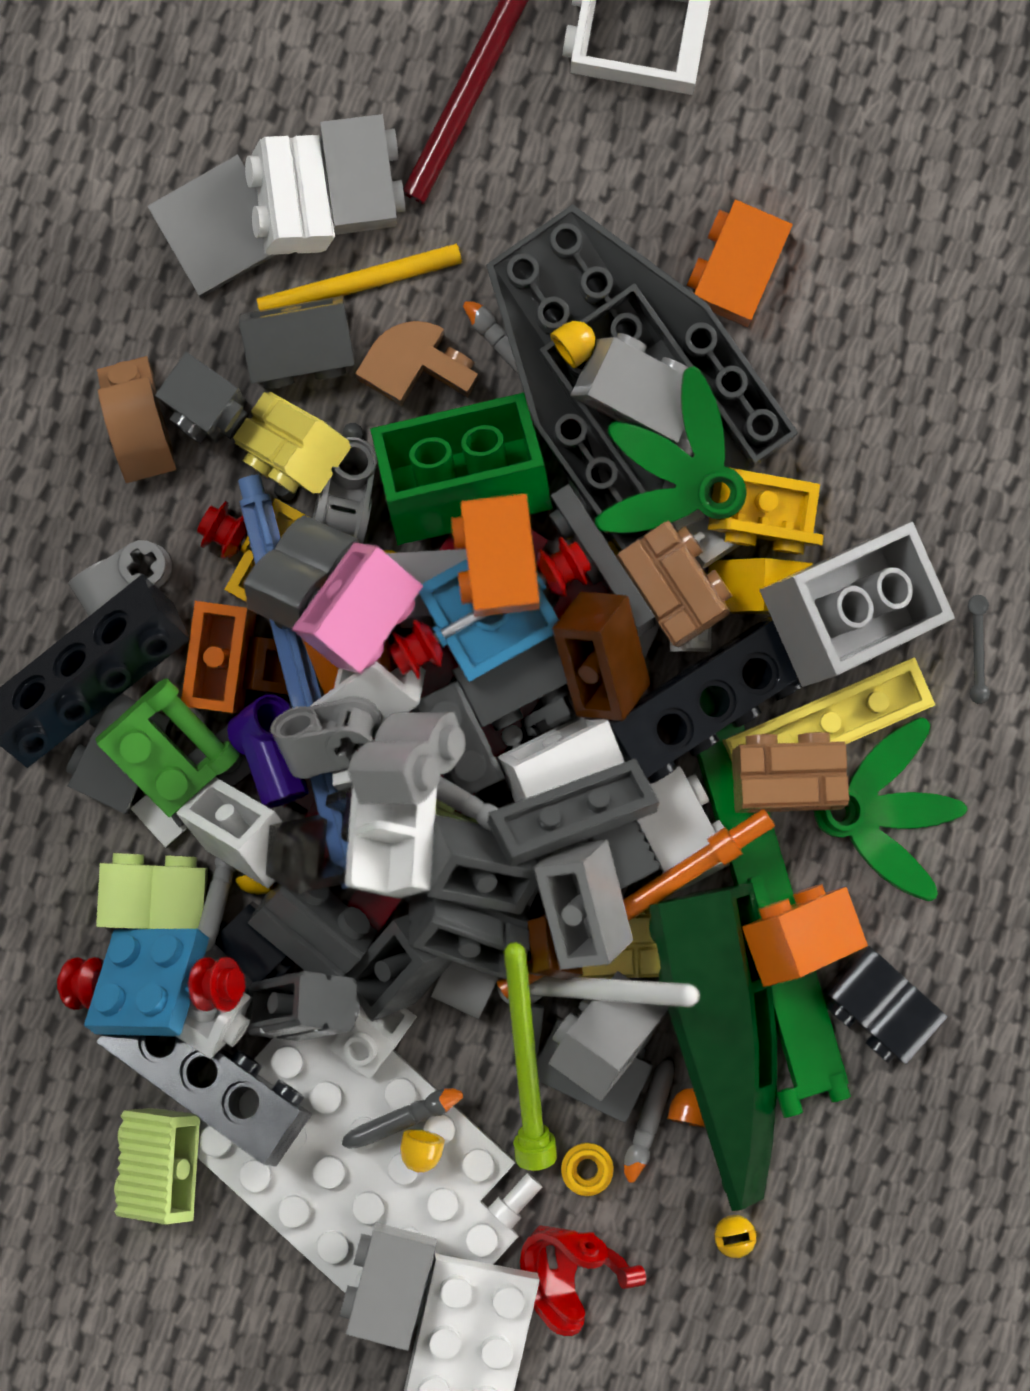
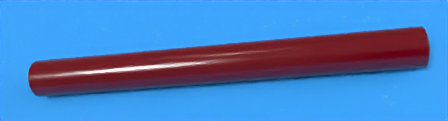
M499 0L403 188L405 196L409 198L414 197L416 198L415 201L423 205L425 204L529 0Z

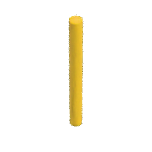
M456 243L256 298L260 311L345 296L462 264V259Z

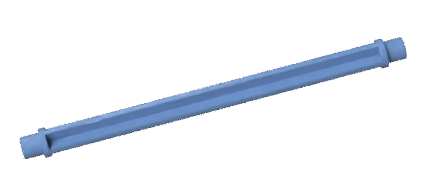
M259 474L243 477L238 480L243 498L239 502L255 565L265 554L275 549L281 538L270 494H265L261 475ZM269 619L291 707H309L321 698L315 670L303 640L292 629H281L275 625L273 620ZM332 772L322 773L311 777L310 781L333 870L337 869L342 890L348 889L349 887L345 884L350 807L347 797L333 786Z

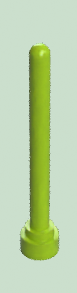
M513 942L508 944L504 950L522 1127L518 1130V1135L514 1138L513 1144L516 1164L525 1170L537 1171L546 1169L556 1162V1140L554 1134L543 1124L526 951L522 944Z

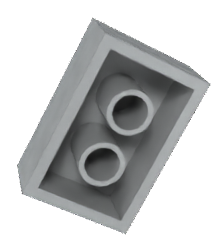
M913 521L874 536L760 589L802 687L838 676L955 618Z

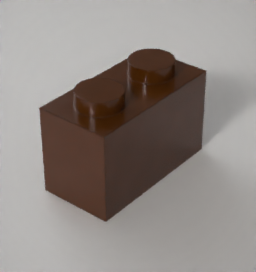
M580 592L552 628L576 716L624 721L651 684L628 595Z

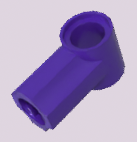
M270 694L259 697L234 715L229 721L227 732L232 746L247 758L261 803L268 808H274L299 800L309 794L304 778L300 779L291 774L271 733V725L274 720L283 712L291 709V707L283 698Z

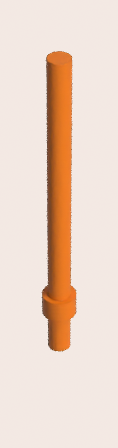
M763 808L729 831L724 827L707 838L708 845L623 899L628 921L649 909V905L658 903L718 863L722 862L725 866L742 855L741 848L776 826L767 811ZM528 974L529 986L544 976ZM501 978L497 981V985L503 995L509 999L507 979Z

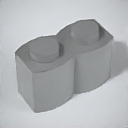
M401 712L388 716L379 727L374 741L368 742L358 749L348 768V774L359 804H420L424 802L438 785L440 774L447 773L453 769L464 753L465 736L458 725L455 713Z

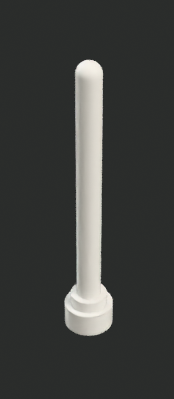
M544 976L529 986L531 1004L542 996L689 1007L693 1006L699 998L698 990L694 986L675 983L584 977L564 980ZM498 987L500 997L509 1004V999L503 995Z

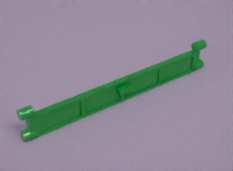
M706 688L701 693L700 706L706 715L711 716L716 708V698ZM732 723L716 733L719 741L715 745L697 754L715 820H720L728 831L756 814L736 813L732 761L723 740L745 731L744 725L734 728ZM774 828L741 848L743 854L731 861L729 865L734 885L753 883L757 909L784 899H789L791 905L796 903ZM816 971L801 978L772 985L775 1024L793 1083V1087L784 1088L776 1092L783 1118L803 1113L800 1100L828 1091L831 1102L850 1098L848 1078Z

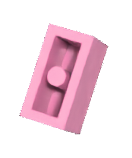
M353 543L292 630L337 668L361 674L365 668L373 665L381 656L384 650L383 642L394 626L402 623L411 614L415 606L414 598L423 585L378 546Z

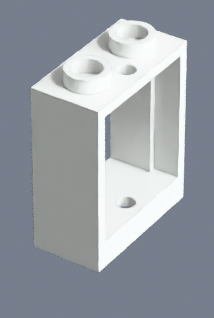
M572 0L571 5L579 6L581 10L578 26L567 25L562 56L572 58L570 73L693 95L710 0H675L688 3L676 72L586 56L596 0Z

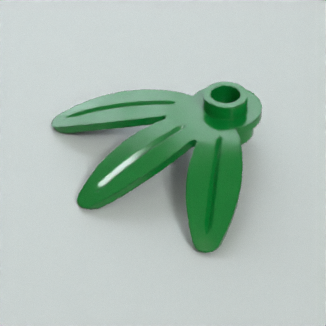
M689 367L685 369L681 381V412L686 435L694 453L693 457L667 438L644 427L624 422H613L609 426V436L626 456L646 471L674 483L676 486L675 488L639 493L608 507L598 514L595 519V525L599 531L635 533L651 530L664 522L670 521L672 523L690 515L697 509L710 518L723 519L732 517L743 507L747 493L746 485L739 473L724 466L725 441L720 411L711 387L698 368ZM717 482L725 483L730 490L728 499L721 503L714 502L709 495L711 486Z
M919 717L889 733L874 746L858 765L848 783L849 803L845 807L846 815L841 822L836 821L832 817L831 810L814 811V818L819 828L825 834L835 838L849 836L854 847L867 864L892 886L913 897L925 901H933L936 899L938 891L932 878L905 848L879 829V827L916 829L937 826L958 819L967 812V806L964 802L938 794L902 792L878 795L880 790L892 782L905 769L928 736L930 723L927 719Z

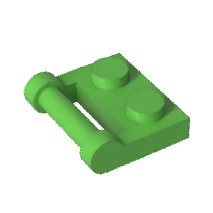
M165 678L154 685L97 736L96 743L170 818L214 777L228 770L236 762L240 753L230 742L222 743L177 696L179 689L168 678ZM162 710L206 757L195 765L150 719L152 715Z

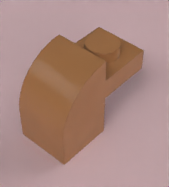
M421 321L401 323L385 331L371 346L355 373L357 380L400 406L404 404L423 371L467 398L478 382V374L471 370L475 363L461 352L451 347H448L445 353L437 349L445 336L443 328Z
M148 356L97 369L100 389L97 390L101 409L125 483L175 471L176 465L171 439L158 398L155 396L157 391Z

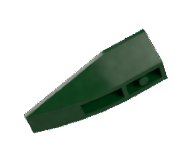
M753 883L696 891L649 905L651 913L649 931L653 942L657 945L661 967L659 982L689 984L694 986L699 993L698 1001L693 1006L668 1005V1010L731 1211L743 1210L764 1199L773 1147L777 1100V1035L772 985L763 987L742 926L759 919Z

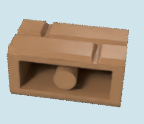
M667 521L646 534L642 539L637 540L619 552L616 557L671 643L679 648L731 613L725 601L731 598L732 594L716 570L706 575L695 557L703 553V550L687 526L677 530L670 521Z
M813 732L799 734L798 743H778L776 734L749 735L745 737L746 745H738L732 750L734 806L736 813H757L763 808L767 812L840 810L849 803L848 776L846 774L845 741L830 742V733Z

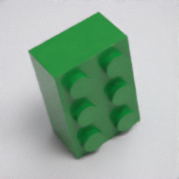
M524 392L370 428L397 545L453 533L451 518L462 517L461 502L526 494L529 514L552 509L545 465Z

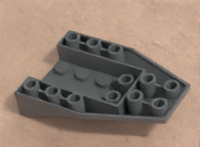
M572 204L486 264L533 424L595 518L605 509L625 498L651 490L663 489L665 480L640 467L614 443L608 434V428L611 423L618 421L570 396L586 361L578 367L572 368L557 351L550 334L563 324L571 321L584 322L592 328L596 339L617 337L618 333L626 334L644 343L647 346L644 353L660 362L663 357L678 361L688 368H698L711 387L720 411L725 441V467L749 471L793 440L798 434L796 428L709 305ZM714 484L711 486L709 490L710 497L713 494ZM654 529L635 533H605L615 544L618 552H621Z

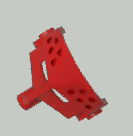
M539 1225L527 1238L522 1247L520 1257L521 1270L538 1273L540 1279L533 1307L550 1330L562 1336L576 1335L582 1330L586 1312L575 1291L574 1276L578 1266L595 1269L605 1264L617 1275L619 1286L622 1289L645 1285L646 1273L643 1266H629L623 1257L608 1248L601 1239L595 1236L594 1232H577L575 1230ZM548 1245L554 1246L557 1269L549 1268L546 1246Z

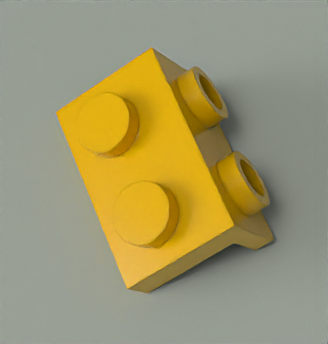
M731 468L739 473L745 482L747 492L745 503L739 512L732 517L723 519L709 517L707 530L725 533L724 542L736 545L756 546L757 539L774 541L773 551L804 555L805 546L823 545L824 535L814 533L820 484ZM723 482L714 483L712 500L717 503L726 501L730 494L729 487Z

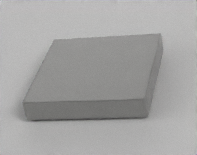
M238 154L148 205L150 212L200 298L276 256L267 255L264 250L263 238H256L254 236L252 210L254 206H259L256 187H248L245 166Z

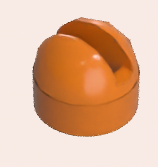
M686 1088L677 1093L670 1103L667 1119L679 1123L687 1122L690 1123L689 1125L705 1128L693 1088Z

